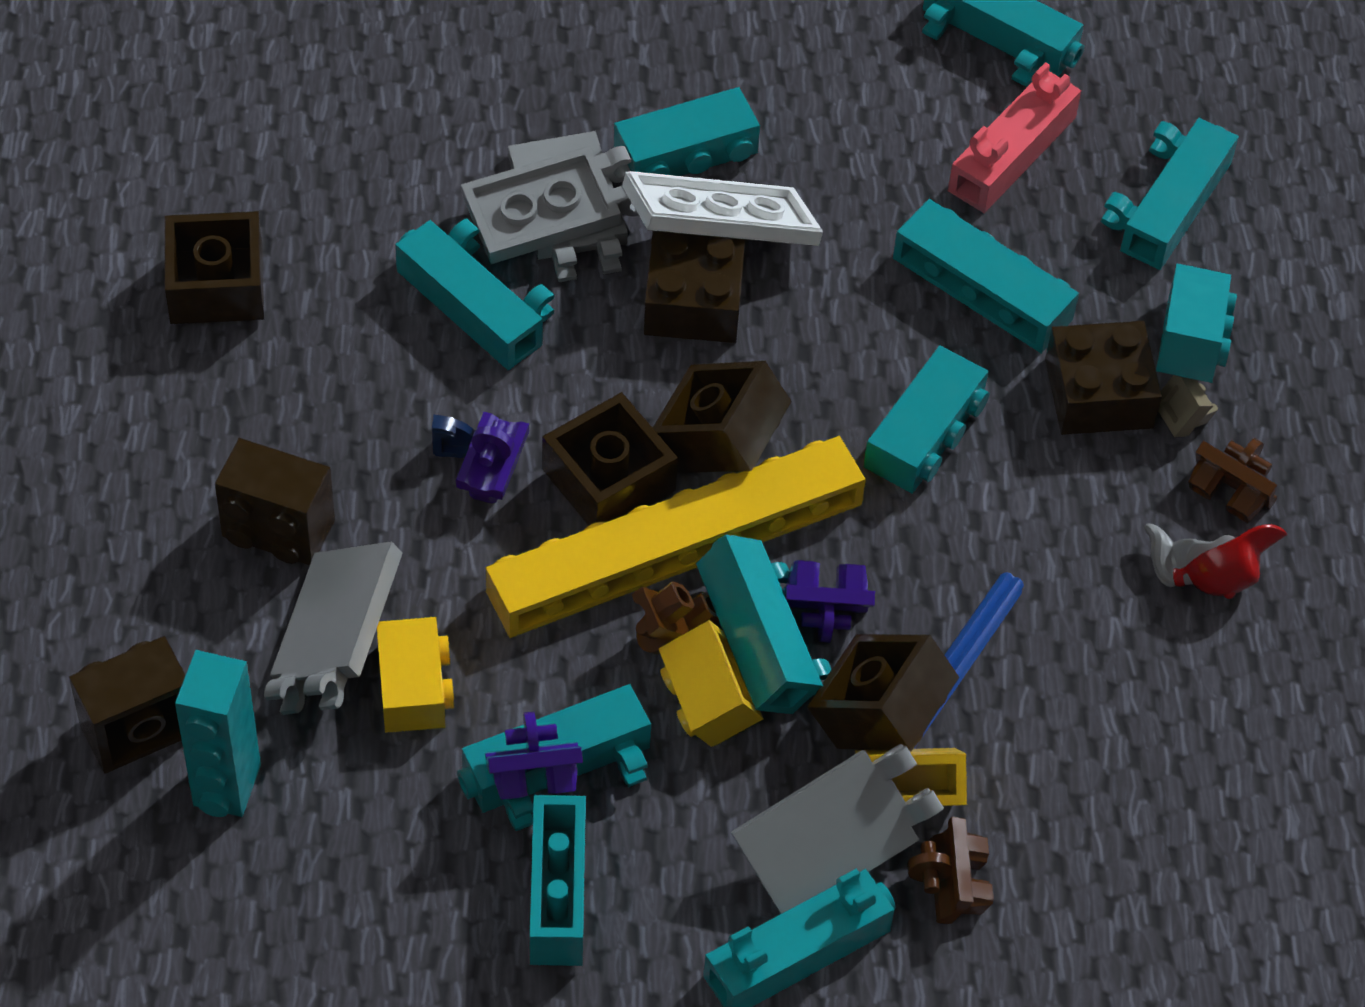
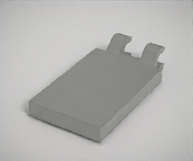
M596 131L510 145L508 146V158L511 168L514 169L587 146H591L594 155L602 154ZM622 214V225L536 250L538 260L552 257L558 282L577 279L574 265L577 264L575 253L597 250L603 274L622 271L619 257L622 256L620 245L627 244L628 238Z
M587 146L461 184L462 197L474 225L479 229L478 235L490 263L501 262L622 225L621 214L631 217L639 216L623 187L613 188L611 181L614 183L623 182L625 173L630 171L627 164L631 163V158L626 147L618 146L605 153L594 155L591 146Z
M392 541L314 553L270 674L273 680L267 683L264 692V698L268 701L283 699V704L280 708V713L283 715L299 713L304 706L305 695L322 694L319 704L321 710L338 709L343 703L347 679L360 677L403 554Z
M900 744L873 762L866 751L861 750L731 831V834L780 914L836 885V879L856 868L859 872L867 869L869 872L919 841L912 826L931 818L944 809L934 791H930L929 788L922 790L905 802L892 781V778L905 773L917 765L907 746Z

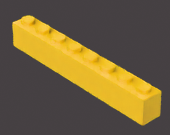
M840 435L826 441H814L806 445L802 450L786 456L768 458L759 466L754 467L752 471L727 473L715 482L694 490L684 489L676 493L672 498L651 506L642 505L634 508L627 515L608 522L593 523L583 531L568 537L547 540L538 548L517 556H504L494 564L485 567L486 593L509 638L631 593L642 586L647 587L697 568L696 563L711 549L712 544L725 534L758 539L763 543L862 505L866 479Z

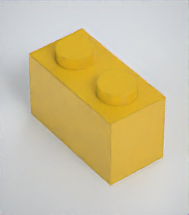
M436 617L379 621L377 641L385 733L446 728L445 709H454L452 678L442 679L441 666L450 665L448 635L438 636Z
M708 620L658 648L665 665L660 670L661 676L673 695H677L681 705V709L677 710V716L683 729L690 737L696 735L712 747L763 720L761 711L756 710L724 631L712 621Z
M956 748L913 749L910 753L917 765L905 773L892 778L905 802L922 790L929 788L930 791H934L942 806L967 805L966 753ZM864 750L872 762L888 752L884 750Z

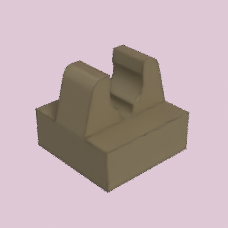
M1173 375L1161 390L1162 399L1158 412L1174 437H1185L1190 435L1195 427L1208 423L1218 411V407L1208 399L1205 394L1206 388L1203 384L1198 383L1195 379Z

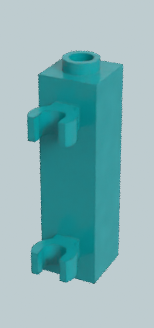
M924 0L923 10L926 11L924 18L929 20L922 29L923 34L938 40L945 32L948 24H951L1016 58L1014 65L1018 66L1011 79L1025 87L1032 82L1033 74L1045 62L1050 64L1049 71L1059 76L1067 66L1074 68L1084 51V45L1080 43L1084 24L1037 0Z
M1201 118L1197 119L1186 136L1173 124L1161 121L1153 133V137L1156 139L1149 151L1159 158L1171 159L1138 207L1128 197L1118 192H1112L1104 205L1108 210L1101 218V222L1111 229L1125 230L1120 251L1159 270L1162 269L1231 165L1239 136Z
M468 219L460 221L453 227L449 235L431 220L416 230L413 229L406 232L399 242L395 244L397 272L503 367L510 370L543 345V322L554 314V309L547 303L554 299V294L543 284L534 287L522 301L471 256L480 248V244L473 239L479 233V229Z
M725 534L712 544L711 549L696 563L755 709L793 714L823 686L821 680L827 678L832 668L826 659H811L780 586V583L787 584L790 572L787 564L783 562L771 563L761 540Z
M631 684L536 720L537 726L556 724L558 739L539 741V746L577 742L578 746L582 747L583 763H577V776L616 761L627 787L647 780L643 769L647 768L648 764L642 751L650 748L651 722ZM524 725L518 726L516 728H524ZM505 732L462 748V769L457 771V777L467 799L475 797L482 813L504 805L514 830L519 831L533 825V817L531 815L533 803L529 795L547 788L545 768L525 769L528 796L501 800L494 782L493 773L489 774L486 768L485 753L526 748V743L506 745Z
M856 868L837 878L836 885L752 930L747 926L730 935L728 943L705 954L703 977L723 1007H753L889 933L895 910L892 894L882 882L876 883L867 869L859 872Z

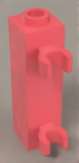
M1045 62L1033 74L1030 85L988 128L983 126L970 139V146L952 164L948 192L985 214L1073 122L1077 115L1082 90L1070 83L1068 75L1064 74L1060 78L1050 72V64Z

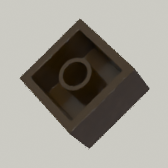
M259 211L165 216V293L170 324L264 320L263 249Z
M653 231L645 299L644 335L736 343L745 239Z
M1145 321L1052 327L1045 361L1061 435L1153 429L1162 395Z
M766 361L693 364L688 368L654 424L653 429L678 457L677 473L752 471L792 401Z
M622 392L542 436V470L588 526L596 522H608L627 515L634 508L642 505H651L676 490L678 457Z
M238 438L215 482L222 537L227 538L229 542L240 548L249 549L255 547L270 552L277 559L285 563L293 564L298 561L310 565L314 553L320 552L335 522L331 468Z
M856 634L807 708L837 749L889 751L902 744L907 746L908 750L912 752L922 739L923 733L939 708L945 703L959 676L931 635Z
M165 636L151 642H139L130 647L125 653L104 662L90 663L84 666L78 673L69 676L80 727L104 774L182 741L175 702L186 675Z

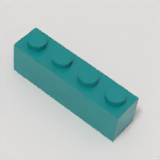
M928 199L896 233L893 253L894 260L1041 354L1048 347L1052 327L1068 326L1074 319L1079 292L1072 289L1064 280L1055 278L1034 265L1029 258L1018 255L999 243L991 234L980 231L964 221L953 210L944 208L931 199Z
M195 650L175 702L193 806H197L204 813L215 817H224L227 814L243 817L261 767L247 661Z

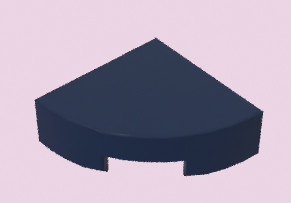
M433 414V454L439 457L465 458L475 430L460 420Z

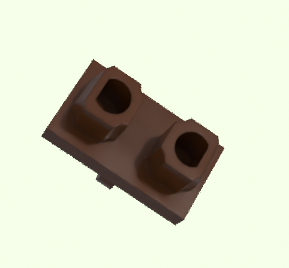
M1254 438L1244 448L1231 440L1225 448V453L1203 441L1196 450V466L1188 481L1189 489L1211 500L1222 482L1226 483L1236 490L1227 503L1226 510L1247 524L1261 511L1263 506L1270 510L1277 500V496L1274 495L1277 484L1264 477L1271 470L1272 464L1259 457L1264 446L1261 441Z
M673 581L659 592L642 586L632 594L634 602L641 605L645 611L643 618L636 624L637 642L642 650L651 654H660L658 648L708 620L712 621L715 625L720 622L708 593L701 592L692 599L689 591L682 584Z
M951 817L948 820V828L942 833L933 835L929 841L922 842L921 854L913 856L907 863L909 877L913 880L924 882L925 893L934 894L936 922L941 924H952L961 914L982 915L994 901L992 884L989 881L971 878V869L980 870L987 863L989 856L988 838L968 833L966 819Z

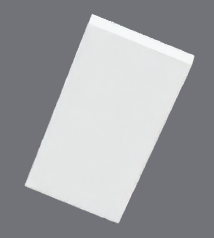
M633 171L625 173L622 187L647 230L819 246L823 231L794 187Z

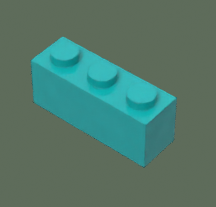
M736 87L615 122L614 147H626L631 158V163L627 165L630 171L673 176H682L689 173L699 174L706 171L709 167L729 161L740 162L758 153L760 124L740 87Z
M1176 264L1166 307L1156 367L1157 372L1212 383L1216 365L1226 366L1231 345L1230 336L1234 322L1233 313L1237 299L1236 293L1229 292L1231 274Z
M939 345L868 439L863 467L912 494L922 480L930 482L941 465V454L947 447L953 450L962 439L966 429V424H964L970 415L978 417L983 411L990 395L985 390L989 371Z
M534 795L530 965L583 966L586 796Z

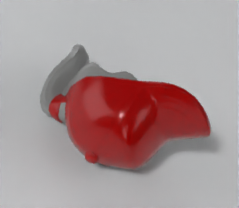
M1154 524L1144 525V529L1151 541V558L1154 571L1162 584L1168 587H1182L1193 584L1204 593L1213 596H1224L1227 599L1233 598L1236 593L1255 585L1259 581L1260 555L1273 544L1287 536V532L1283 528L1273 524H1264L1247 530L1237 538L1224 535L1210 542L1190 538L1173 542L1160 527Z

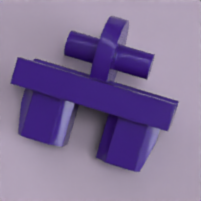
M483 411L456 478V488L467 490L473 499L492 504L496 503L498 499L503 500L529 434V423L504 421L492 413Z
M796 560L791 564L787 585L782 590L790 608L819 610V613L802 612L800 620L801 627L818 628L819 642L830 643L833 629L850 630L851 616L836 615L834 611L867 613L869 607L875 606V591L868 590L865 565L839 564L836 569V588L819 587L820 563Z
M534 711L523 713L524 728L505 730L506 745L526 743V748L485 753L486 768L489 774L493 773L494 782L501 800L528 796L525 769L545 768L548 794L576 791L577 763H583L582 747L578 746L577 742L539 746V741L558 739L556 724L537 726Z

